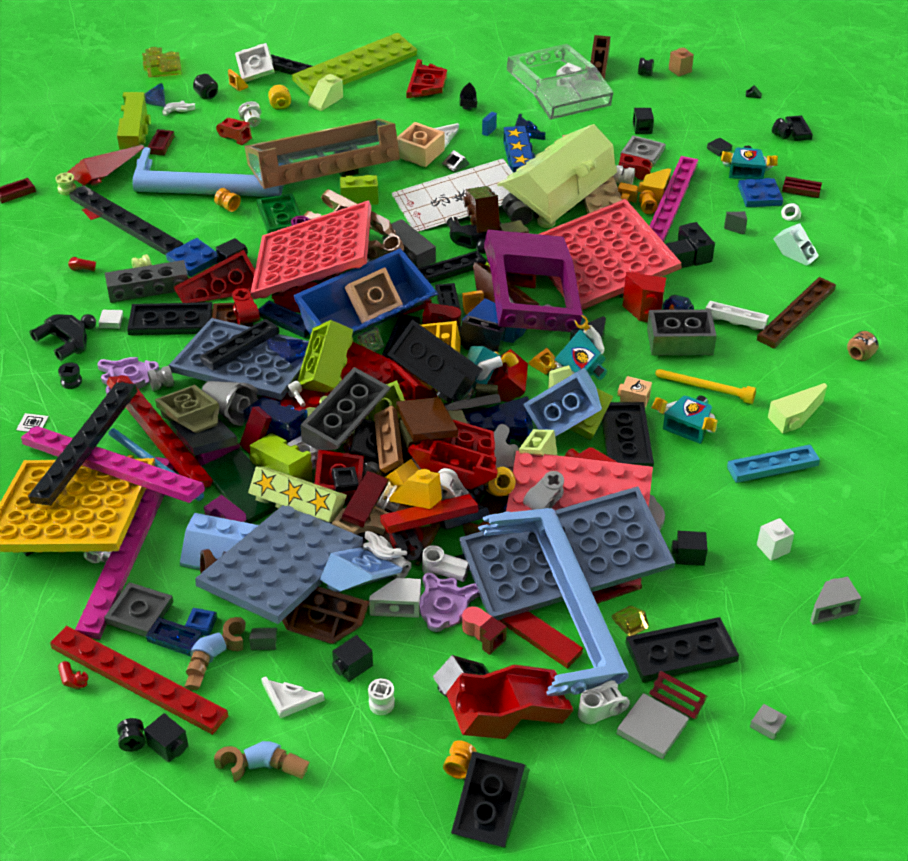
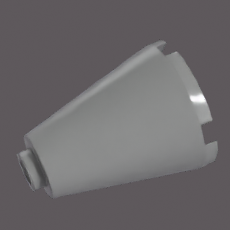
M209 381L202 387V391L219 403V414L233 425H244L243 423L249 419L252 408L260 405V399L257 398L256 394L258 390L249 383Z

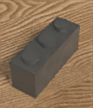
M401 219L391 223L392 229L396 231V235L400 237L404 245L403 252L417 269L436 262V246Z

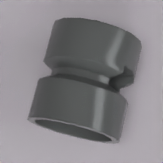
M509 193L503 198L502 208L511 222L521 220L523 225H526L532 220V209L516 196Z

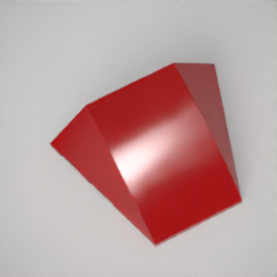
M453 420L458 429V437L425 440L416 446L411 445L408 448V452L421 469H427L434 473H438L443 468L451 469L456 472L461 483L467 489L478 487L497 478L498 475L494 453V431Z

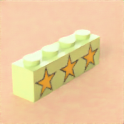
M258 466L255 468L248 492L255 495V500L263 503L272 501L276 503L275 507L277 508L283 505L291 506L297 511L312 515L328 523L333 522L342 511L347 496L268 467Z

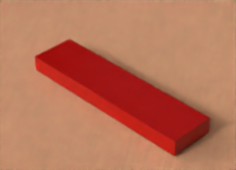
M470 494L441 500L431 509L412 507L380 515V520L388 534L477 513L478 504Z
M529 611L498 620L515 634L567 669L583 654V647Z

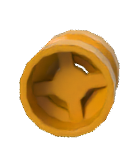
M221 188L216 192L214 202L226 210L234 212L239 207L241 199L239 195Z
M454 741L450 748V756L446 758L443 764L444 771L454 778L465 779L472 752H477L476 748L465 741Z

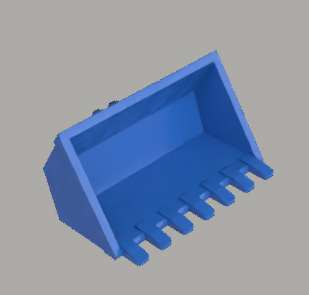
M399 248L364 264L360 268H354L294 295V298L299 306L304 325L310 335L314 327L333 320L353 329V337L425 304L438 295V292L402 249ZM385 267L403 305L361 324L344 287Z

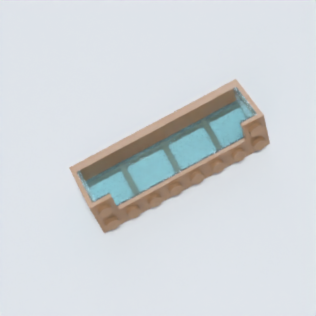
M379 118L244 146L247 164L263 189L400 159L395 123Z

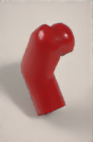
M68 661L59 663L58 670L64 686L77 690L87 686L89 676L86 672L83 671L82 675L80 671L74 674Z

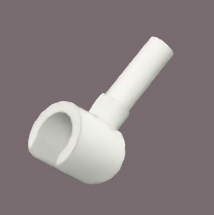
M294 381L288 385L290 389L288 395L295 397L300 406L304 407L306 403L300 396L303 390L302 386L298 381Z

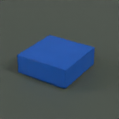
M490 112L482 120V135L488 136L496 129L497 113Z
M193 608L185 624V632L209 636L216 622L217 612Z

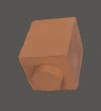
M679 48L670 52L668 70L679 77L692 72L694 54L686 48Z

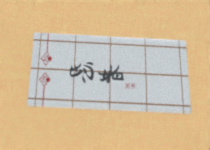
M499 159L392 192V197L410 226L419 232L447 223L450 217L454 221V217L460 219L468 216L467 208L464 207L463 197L466 196L465 189L488 186L492 189V192H495V195H498V203L501 206L503 198L510 192L503 186L498 187L497 184L507 179V176L513 172L504 159Z

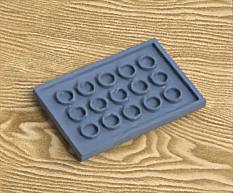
M211 318L168 366L172 373L208 382L249 383L258 390L256 394L282 400L290 390L288 385L298 380L309 341L277 334L213 371L201 363L200 356L250 327Z
M283 505L195 578L196 586L279 624L323 583L320 578L330 554L362 547L363 537L312 515L297 511L291 506Z

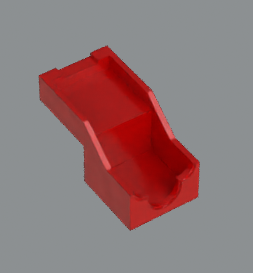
M514 664L485 675L461 673L446 692L461 733L467 736L506 739L521 719L563 724L573 712L572 705L569 700H566L565 695L548 696L546 691H549L548 687L555 681V675H557L556 671L552 669Z

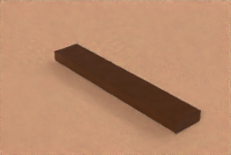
M818 277L757 335V341L775 349L835 291L836 284Z

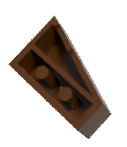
M488 186L465 189L466 196L463 197L464 207L467 208V215L470 217L471 225L475 226L477 233L486 232L487 230H499L498 195H495V192H492V189Z

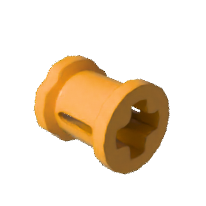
M644 190L639 194L641 210L645 214L654 213L658 208L654 192Z

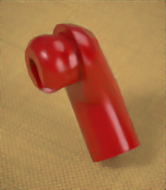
M72 257L68 262V266L73 271L83 269L95 271L96 262Z

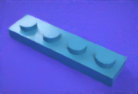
M805 445L728 461L727 469L734 481L738 483L819 466L820 459L811 445Z

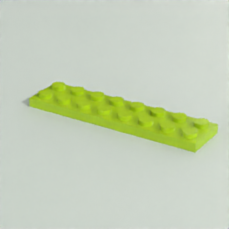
M397 32L292 74V80L311 97L318 81L326 75L331 74L342 79L343 85L411 58L417 55V49Z

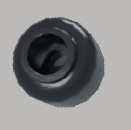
M204 73L195 77L193 89L203 99H211L218 93V83L209 74Z

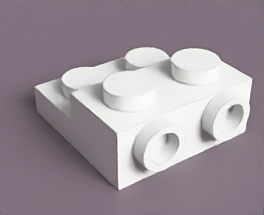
M267 43L235 53L240 75L244 82L275 73Z

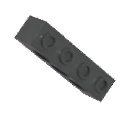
M184 260L105 272L110 303L176 292L173 288L174 286L188 280Z

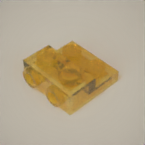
M151 47L145 49V53H142L144 71H148V77L182 74L179 52L170 51L162 53V48Z

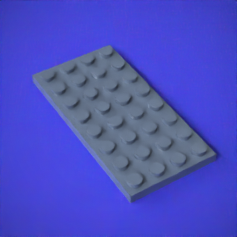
M639 487L555 510L591 592L675 567V561ZM481 531L459 538L461 548L485 610L495 619L501 620L564 601L534 532L484 536V533Z

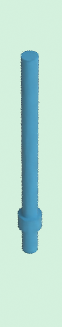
M115 428L109 431V436L139 458H154L155 467L175 473ZM201 493L195 499L201 501L204 498V493Z

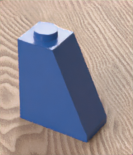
M488 299L481 301L467 314L468 316L498 324L496 304ZM507 327L504 342L514 343L519 337L524 335L526 329Z

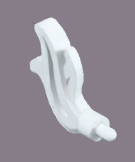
M181 101L166 104L162 111L163 116H167L172 111L187 112L194 110L195 103L188 104Z
M365 531V539L369 542L363 544L364 550H370L375 556L383 560L401 558L402 555H407V551H401V548H389L384 537L370 531Z

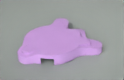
M129 357L118 361L101 359L97 364L98 369L105 372L101 376V381L105 385H107L108 377L124 375L128 376L138 389L149 383L147 371L153 369L156 371L160 370L157 362L145 360V363L140 362L138 357ZM107 385V387H106V389H105V390H106V395H107V394L109 393V391L111 390L108 385Z
M432 573L424 574L423 584L425 591L420 598V614L427 623L428 629L433 632H439L444 628L459 624L462 621L463 611L468 608L474 599L480 596L476 584L473 583L459 588L455 578L439 579Z

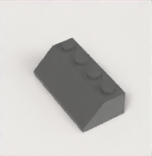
M354 367L301 424L302 442L316 450L338 449L386 396L391 387Z

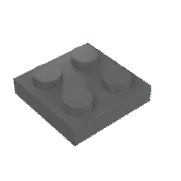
M129 582L105 615V624L150 638L173 604L172 595Z

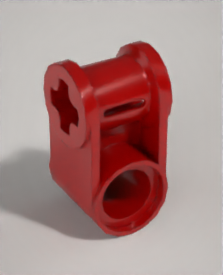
M245 288L234 290L232 293L235 303L233 311L238 324L245 325L259 322V310L250 291Z

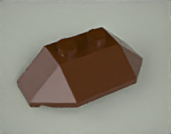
M474 263L476 290H482L484 299L495 303L490 267L485 264ZM507 280L511 303L539 306L537 301Z
M318 586L282 622L288 631L335 644L363 625L370 602Z

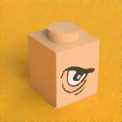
M627 376L624 384H620L617 396H620V402H644L646 409L650 399L652 382Z

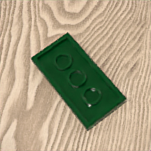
M240 448L202 465L203 469L212 478L211 484L217 491L246 514V523L251 524L279 509L275 507L276 503L269 501V503L255 500V495L248 493L256 466Z

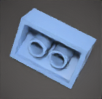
M585 367L523 404L538 430H554L555 437L602 410L597 388Z
M194 513L185 531L180 566L200 570L201 550L210 549L213 556L219 559L223 551H229L259 525Z
M363 547L331 553L320 580L326 583L327 588L340 592L401 573L403 568L388 560L378 558L368 549L364 550Z

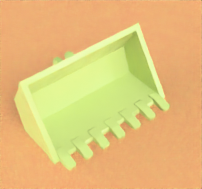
M595 124L556 140L555 144L545 148V151L538 153L536 158L527 161L526 165L519 167L517 172L508 175L507 179L500 181L497 186H503L552 224L617 173L613 144Z

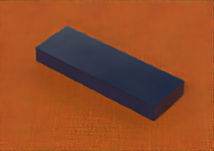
M270 300L258 309L260 318L267 319L273 324L303 338L309 335L300 314Z

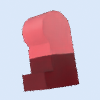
M468 607L463 611V632L469 636H475V638L481 641L482 650L487 654L493 653L506 641V625L478 607Z

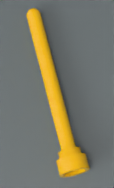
M658 369L655 372V375L659 378L738 396L744 403L753 404L756 395V388L751 386L741 389Z

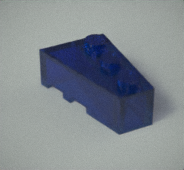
M528 396L465 414L468 424L494 432L500 424L506 425L509 428V434L506 439L508 445H510V439L517 440L523 444L533 430L532 418L523 405L529 401Z
M261 397L243 410L244 424L246 426L252 408L259 406L272 417L266 436L273 433L287 440V443L301 436V424L308 417V412L305 409L300 411L294 410L292 405L284 407L281 406L280 402Z

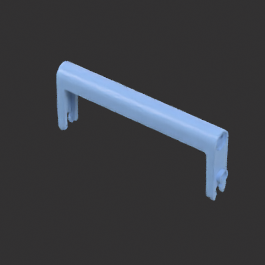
M144 147L140 159H137V167L133 175L134 192L215 195L219 189L225 188L239 196L273 197L281 195L284 186L280 185L263 189L255 175L150 171L152 159H149L151 148Z
M544 508L517 512L506 511L483 517L485 522L490 523V525L486 524L478 527L479 531L484 533V536L522 532L535 533L594 667L555 675V681L548 687L549 691H546L547 695L558 696L570 693L578 695L607 681L614 680L617 684H621L629 677L628 671L555 510Z

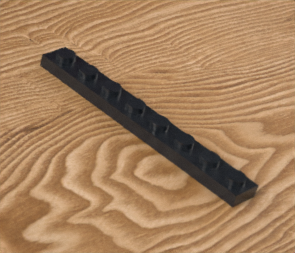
M84 185L69 193L72 201L164 255L183 245L181 241Z
M116 382L28 495L30 503L50 506L53 504L138 392L136 384Z

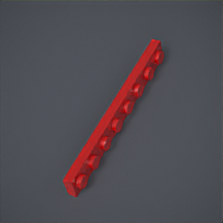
M124 375L108 377L106 383L110 389H112L116 382L134 384L128 376ZM138 390L126 406V409L179 475L202 482L204 488L210 487L213 481L212 478L140 390Z
M66 626L50 642L53 650L212 735L228 718V710L69 626Z

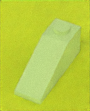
M823 383L771 401L768 418L782 434L800 428L823 403L827 385Z

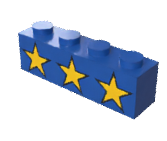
M525 126L504 127L503 143L511 173L517 172L519 167L526 165L527 161L535 158V155L532 152L530 134L526 133Z

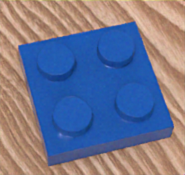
M775 179L739 180L738 188L746 207L782 206L783 198Z
M198 238L166 253V259L169 262L184 260L189 277L218 263L216 251Z

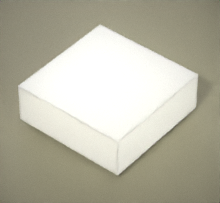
M102 310L98 322L99 328L120 329L124 316L123 310Z

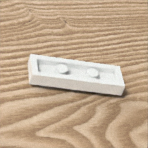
M710 301L706 306V309H711L714 320L722 319L734 325L743 324L754 330H764L769 315L714 301Z

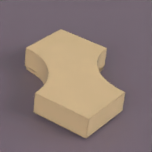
M375 506L365 526L360 527L341 519L345 510L343 508L332 522V525L356 535L365 531L383 535L386 529L381 523L380 515L387 514L388 512Z

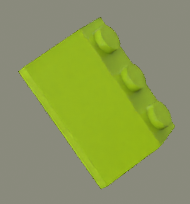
M333 320L313 328L297 380L301 384L302 389L328 393L341 382V371L347 363L346 354L353 342V329Z

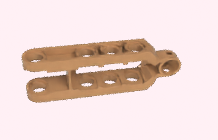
M329 189L321 196L322 201L333 209V212L357 204ZM307 211L303 216L311 220L322 215ZM372 211L370 229L387 238L383 241V244L377 240H369L367 258L371 260L399 248L404 251V245L400 237L396 235V231L392 229L390 221Z

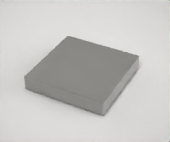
M633 135L621 153L648 159L652 163V167H654L664 152L666 144Z
M643 693L617 728L616 734L663 759L688 724L689 717Z

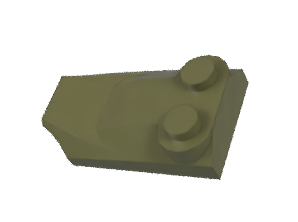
M196 385L155 399L162 418L168 421L175 420L195 433L212 428L218 424L219 403Z

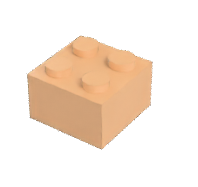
M414 122L397 136L400 158L419 166L427 167L445 151V132Z
M385 267L344 287L361 324L403 305Z

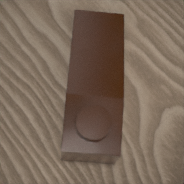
M594 35L588 80H605L610 53V36Z

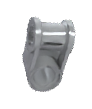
M557 471L546 473L527 492L523 499V504L532 510L552 508L563 496V475Z

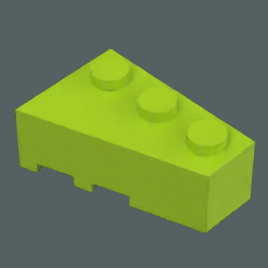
M123 92L125 105H121V111H124L123 118L119 119L117 133L119 150L143 145L146 142L145 135H148V125L151 124V116L147 114L144 92Z
M273 433L250 445L251 455L249 458L255 466L268 467L313 483L311 452L299 451V446L287 445V440Z

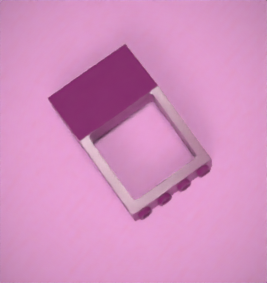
M487 230L484 249L492 274L498 326L571 332L572 329L577 328L575 320L580 325L581 315L583 314L573 260L564 237ZM505 272L560 277L566 308L511 303Z

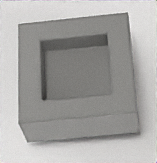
M763 704L752 719L750 728L774 740L785 724L787 716Z

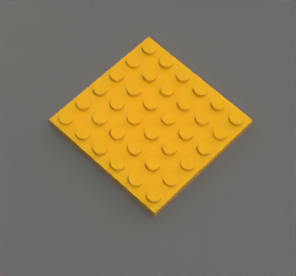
M154 458L135 459L155 466ZM56 460L23 461L0 502V552L119 551L146 490L145 487L82 465L51 506L30 503L28 495Z

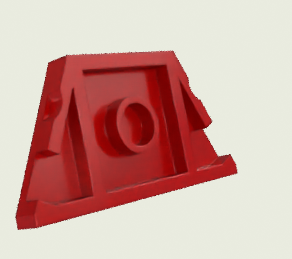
M417 59L406 92V98L442 93L447 79V69L437 67L431 63L429 66L422 64V60Z

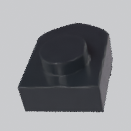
M469 82L461 90L459 105L463 109L472 110V108H477L478 101L476 90Z

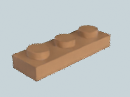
M392 405L374 414L379 468L384 473L404 464L398 412Z

